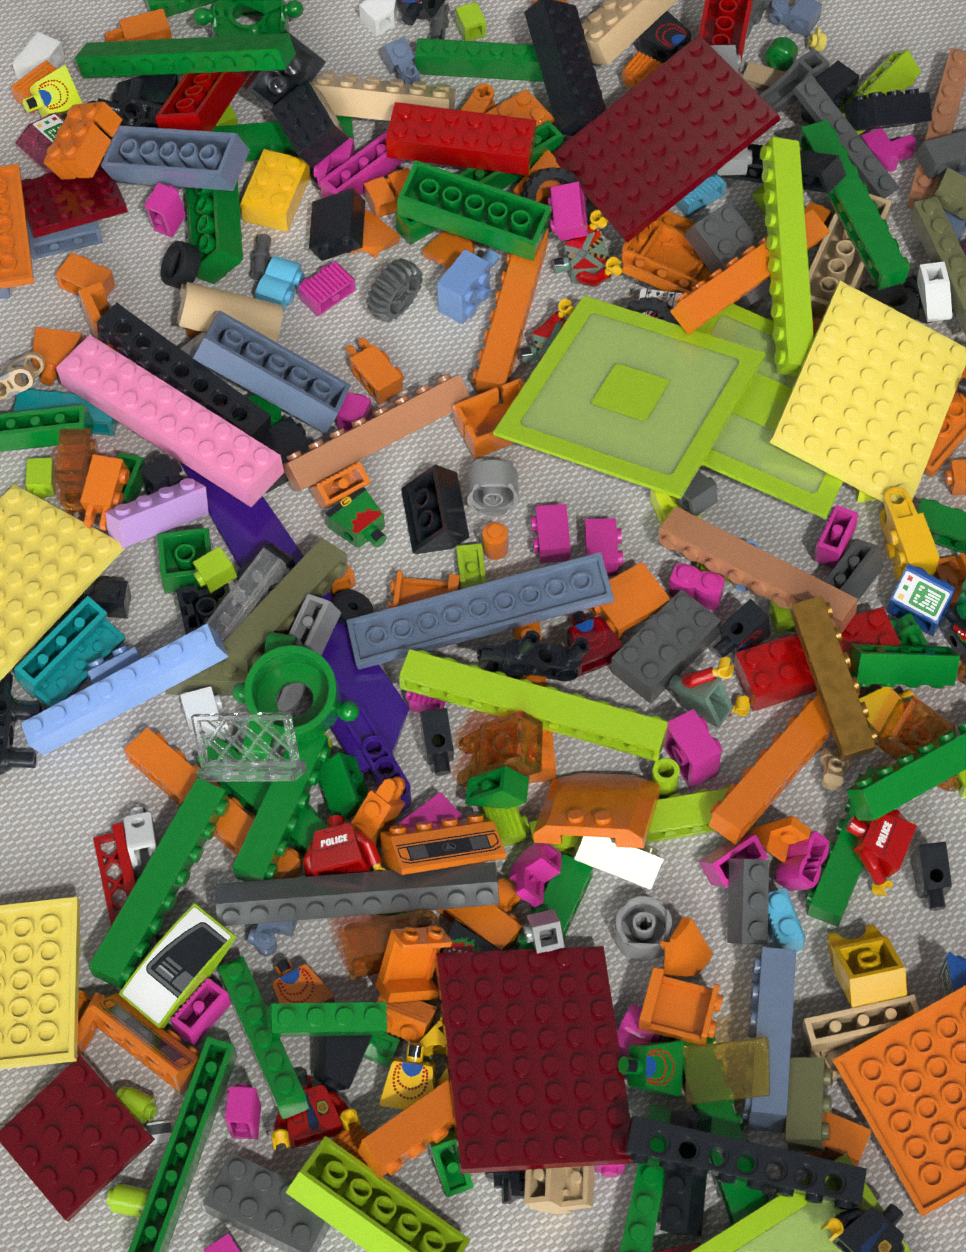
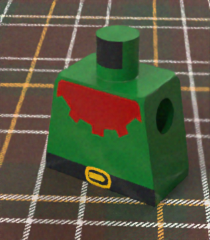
M364 487L354 491L325 513L327 527L355 547H361L367 541H370L375 547H380L387 539V536L382 532L385 527L384 515Z

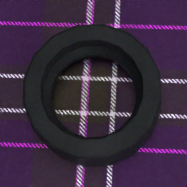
M175 241L170 245L161 265V278L166 285L181 289L182 284L186 285L187 282L193 283L195 281L201 263L200 250L197 246L183 241Z

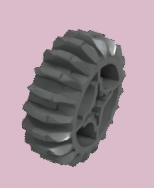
M400 258L398 260L395 259L391 264H387L386 269L381 270V274L376 277L375 283L371 285V291L368 292L367 309L370 310L374 317L389 323L393 319L397 320L398 316L402 315L413 304V300L418 296L417 293L421 289L420 284L423 281L422 272L417 265Z

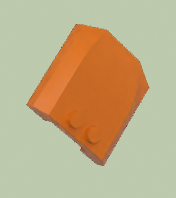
M666 211L628 243L625 242L622 247V272L663 291L682 294L687 292L690 295L693 293L692 288L702 280L706 283L709 282L710 279L708 277L712 274L684 236L696 222L671 211Z
M578 773L555 778L552 780L533 833L534 843L562 844L563 835L615 838L616 847L644 849L660 795V785L636 775Z

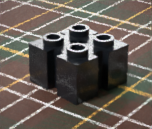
M228 583L212 593L208 589L197 590L196 585L176 589L186 635L208 624L220 634L222 641H225L238 627Z

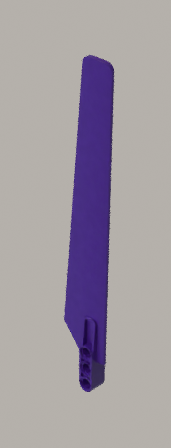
M180 462L189 479H194L206 486L209 515L240 569L248 561L254 559L257 553L271 542L293 557L295 566L304 557L263 496L250 507ZM329 592L325 596L320 597L331 603L334 599ZM337 622L321 656L328 662L335 675L341 694V703L349 700L355 702L359 707V715L355 720L349 722L342 720L338 716L331 728L345 753L356 757L361 773L369 771L378 788L387 778L400 777L405 780L404 795L400 797L405 802L401 810L404 811L411 805V787L393 755L406 721L409 707L379 664L358 670L348 627ZM371 751H379L378 754H370ZM386 771L392 772L390 775H382Z

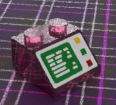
M54 112L32 122L26 127L15 144L44 170L53 172L43 163V160L47 155V149L52 145L57 136V130L62 126L65 119Z

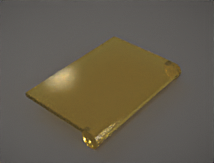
M767 1036L683 1047V1054L686 1058V1105L770 1096L769 1040Z

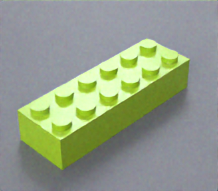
M326 1136L285 1192L368 1252H464L471 1240L384 1177L379 1179L370 1167Z

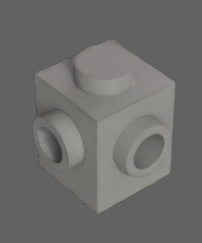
M554 909L526 915L528 926H524L525 938L527 943L532 942L537 954L565 947L560 920Z

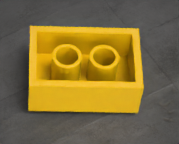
M263 149L240 203L243 222L288 232L310 180L309 165L300 157Z

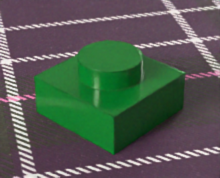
M386 1033L373 1035L363 1057L388 1068L400 1039Z

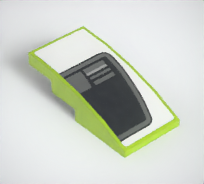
M194 903L155 945L122 988L119 995L158 1028H165L179 1006L186 1004V1000L190 999V996L193 995L201 982L205 983V979L211 976L237 936L197 903Z

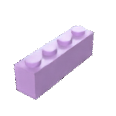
M183 479L176 485L160 488L158 492L143 495L130 503L117 505L114 509L105 512L108 536L116 539L120 546L125 548L209 514L206 486L194 479Z

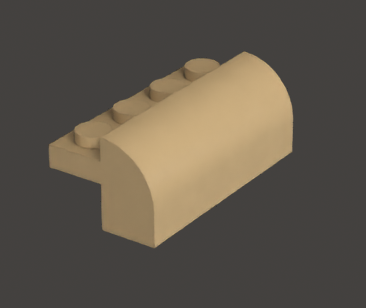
M187 282L186 285H181L179 293L182 301L177 315L179 327L207 333L220 310L277 342L283 315L282 305L196 283Z
M915 994L805 1018L802 1024V1037L806 1057H824L827 1067L832 1068L833 1080L841 1079L842 1076L835 1066L833 1059L919 1012Z
M594 1166L526 1170L525 1205L541 1212L553 1214H572L575 1209L593 1207Z

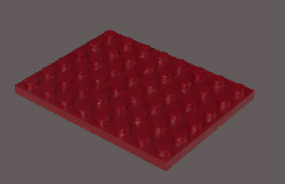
M698 35L552 154L561 168L576 175L575 178L582 183L581 187L588 200L597 210L601 211L604 218L628 243L781 119L778 113Z
M604 946L559 948L538 954L535 949L436 953L435 962L460 1174L635 1163L630 1161V1156L623 1155L630 1112L624 1074H621L618 1069L621 1055Z

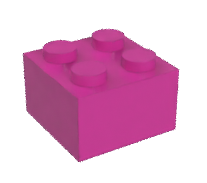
M694 709L668 721L667 736L663 745L670 759L679 765L680 775L689 789L718 775L722 752L718 739L716 737L712 738L708 732L709 728L706 720L702 716L699 717Z

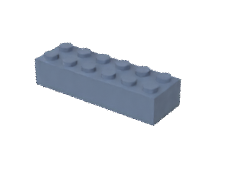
M119 126L107 149L101 167L116 182L150 185L161 183L176 187L233 191L249 153V148L237 133Z
M220 310L193 357L194 360L202 365L209 367L225 378L232 380L246 390L255 393L269 403L280 407L292 416L303 420L324 433L328 431L338 415L351 387V384Z
M762 947L761 955L755 956L752 970L753 989L750 997L751 1018L748 1026V1037L750 1038L746 1054V1064L751 1065L747 1066V1074H745L744 1091L746 1094L742 1111V1119L747 1120L748 1130L782 1133L787 1116L797 950Z

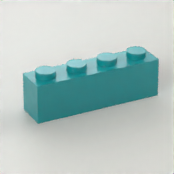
M27 389L17 394L13 412L85 404L94 420L93 434L115 436L118 421L78 395L61 391L49 392Z

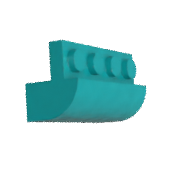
M87 596L14 669L15 678L33 699L36 697L47 708H50L69 698L88 678L85 670L90 668L88 665L90 662L100 657L106 660L112 654V651L125 641L126 636L106 620L107 612Z

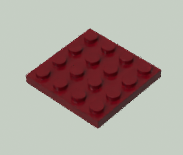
M103 159L91 178L76 177L75 179L61 180L54 172H48L41 177L22 180L26 218L34 238L128 212L125 200L116 181L101 167Z
M79 1055L77 1061L72 1062L0 1130V1143L64 1220L68 1222L155 1140L82 1055Z

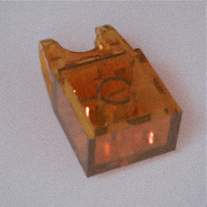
M60 429L56 474L61 487V504L66 509V513L72 516L77 512L86 514V510L80 500L93 454L101 456V452H98L97 439H93L91 429Z
M912 695L898 700L877 736L878 743H875V745L897 761V757L917 751V746L926 742H934L938 739L937 736L950 730L954 731L955 726L916 696ZM955 776L937 785V787L955 792L959 787V783Z
M519 711L481 724L480 729L462 737L459 740V750L473 755L470 764L458 773L457 783L467 787L469 778L504 766L524 776L541 772L543 722L524 711Z
M417 910L392 916L380 915L373 918L372 921L362 924L354 922L346 925L343 929H339L350 979L355 980L379 973L391 929L432 926L429 924L417 925L418 921L423 917L432 919L434 922L433 926L439 927L437 915L430 910Z

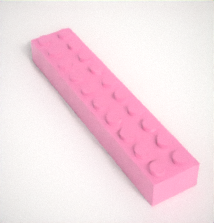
M91 335L84 339L56 367L62 386L250 507L284 473L281 455Z

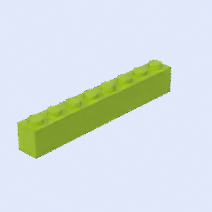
M731 785L723 786L718 790L701 789L694 794H673L668 798L659 799L645 844L715 832V830L709 827L712 817L709 814L710 810L718 800L722 802L726 798L725 794ZM539 818L529 822V834L532 845L534 844L533 833ZM563 835L562 844L551 845L559 850L562 855L565 854L571 857L579 836Z

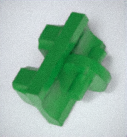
M912 613L906 614L900 619L890 621L901 645L929 646L920 625L916 623Z

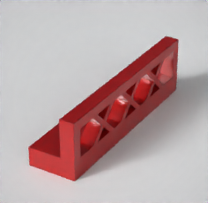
M123 822L112 824L113 833L93 837L111 926L124 905L123 903L120 906L113 902L112 896L119 888L126 892L128 898L137 883L127 848ZM115 841L117 849L112 856L102 852L101 844ZM112 864L121 868L122 874L117 881L107 876V871ZM114 908L118 909V912L116 914L114 912Z

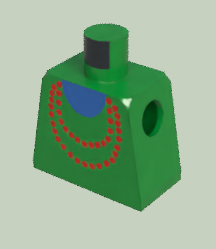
M662 1040L631 1045L629 1057H621L618 1063L620 1073L628 1074L629 1087L660 1096L681 1097L684 1041Z

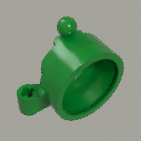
M217 0L215 4H212L210 10L203 7L196 9L193 19L196 24L201 26L211 22L213 37L282 34L285 29L290 32L288 16L298 18L303 14L304 8L298 0H291L287 4L282 0L281 7L263 14L235 0ZM248 15L264 16L261 21L252 25H243L235 20Z
M269 632L266 638L264 655L253 664L246 681L239 682L232 690L234 699L240 703H246L251 714L242 746L243 759L270 763L275 739L280 741V746L284 747L287 742L312 741L322 736L333 726L338 716L342 720L349 722L355 720L359 715V707L355 702L349 700L341 703L339 686L328 662L317 652L306 648V646H296V636ZM291 684L307 686L313 694V704L310 710L300 717H288L280 712L277 707V698L280 691Z

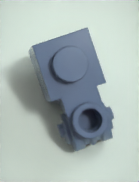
M773 0L770 20L777 25L781 23L787 25V29L797 34L808 37L820 20L822 3L815 0H798L794 6H788V0Z
M406 37L384 45L381 56L389 73L392 74L398 71L397 79L404 80V83L407 84L420 81V72L413 63L415 56Z
M297 921L259 923L257 928H251L248 944L255 946L259 954L270 956L277 950L274 934L278 933L293 937Z

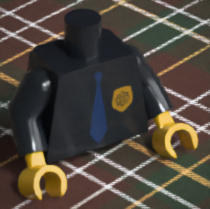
M889 1204L882 1214L874 1207L868 1210L858 1207L843 1211L820 1227L821 1230L827 1228L831 1231L832 1237L829 1240L842 1252H905V1247L902 1243L904 1234L896 1227L904 1214L894 1204Z

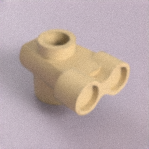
M825 748L822 750L820 762L824 766L821 784L829 790H840L843 786L847 770L852 768L853 758L842 762L839 753L832 748Z

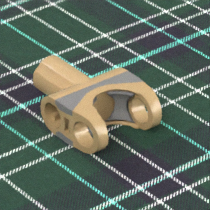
M29 352L9 360L0 370V399L14 396L32 386L35 376L39 375L46 367V361L41 354ZM29 358L37 359L40 363V368L32 367L29 363Z

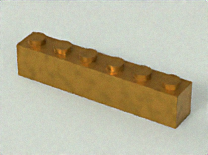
M821 595L792 604L790 614L842 762L872 753L876 747L875 743H878V738L874 728H869L866 718L869 717L866 704L865 702L860 703L857 693L860 692L859 684L856 677H851L848 668L851 667L848 653L842 652L839 643L842 642V636L839 628L833 627L831 621L833 611L830 603H825Z

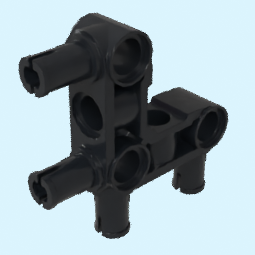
M132 78L128 96L124 100L119 101V103L101 98L97 100V102L104 101L122 118L119 126L159 128L155 117L163 105L142 101L145 84L143 79ZM126 111H135L137 115L134 117L129 116Z
M529 630L521 640H510L501 646L480 643L477 648V659L479 661H489L483 670L493 673L502 672L508 677L518 680L520 677L534 675L552 680L571 681L578 677V668L582 663V657L589 652L590 647H588V640L582 637L577 638L570 647L540 643L539 633Z
M7 673L0 681V710L6 709L3 713H0V775L12 770V768H36L37 764L36 752L12 751L15 723L18 720H28L41 713L42 706L41 704L18 703V701L13 699L11 695L13 675L11 673Z

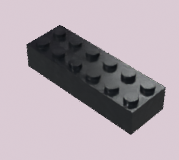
M538 0L524 14L557 129L562 134L574 136L606 110L602 91L597 80L576 5L557 0Z

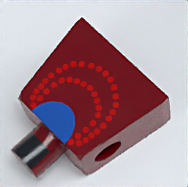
M583 611L572 614L570 620L573 626L567 629L566 637L568 647L579 637L588 640V647H590L589 652L582 657V663L578 668V677L610 665L612 657L623 647L622 642L602 617L597 616L588 620Z

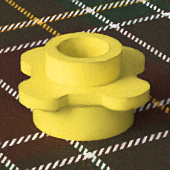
M817 27L815 33H811L808 38V47H811V50L815 49L822 52L826 46L827 35L826 33H821V28Z

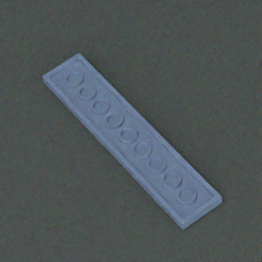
M601 552L346 621L356 666L359 670L407 657L409 649L431 651L614 602V597Z

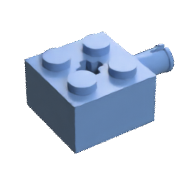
M488 249L482 258L467 250L461 253L437 282L438 309L440 313L462 325L468 318L474 316L478 305L482 301H486L491 293V274L489 271L499 261V256L495 251Z

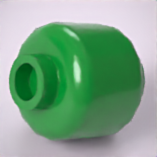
M787 37L776 38L771 42L765 53V61L771 68L787 71L798 56V47L795 42Z

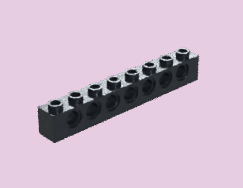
M116 302L97 321L98 336L105 344L113 345L121 355L130 358L143 369L252 438L259 441L271 428L270 414L198 361L194 360ZM160 361H167V363H164V364H161V363H158V362H160ZM186 375L184 378H179L178 376ZM204 389L206 391L198 392L197 390ZM219 403L225 404L224 406H216ZM239 417L244 418V420L238 421L235 419Z
M633 1116L629 1121L623 1155L630 1156L631 1162L647 1164L648 1160L659 1163V1168L676 1171L677 1167L689 1169V1175L705 1178L707 1173L718 1176L717 1181L728 1184H735V1180L746 1182V1187L750 1189L764 1191V1187L776 1189L775 1194L785 1197H793L794 1193L804 1195L805 1201L822 1204L823 1200L834 1202V1207L842 1210H851L852 1207L861 1205L867 1168L637 1116ZM652 1137H658L663 1141L664 1149L662 1152H655L651 1149L650 1139ZM680 1144H688L692 1148L693 1156L691 1159H685L680 1155ZM710 1150H715L721 1154L722 1162L719 1166L710 1163L708 1159ZM739 1157H745L750 1161L751 1169L749 1172H743L738 1168L737 1161ZM769 1163L778 1166L780 1170L778 1179H773L767 1174L766 1169ZM798 1170H803L808 1174L809 1182L806 1186L797 1182L796 1172ZM827 1176L833 1177L837 1181L838 1188L836 1192H831L826 1188L825 1179Z

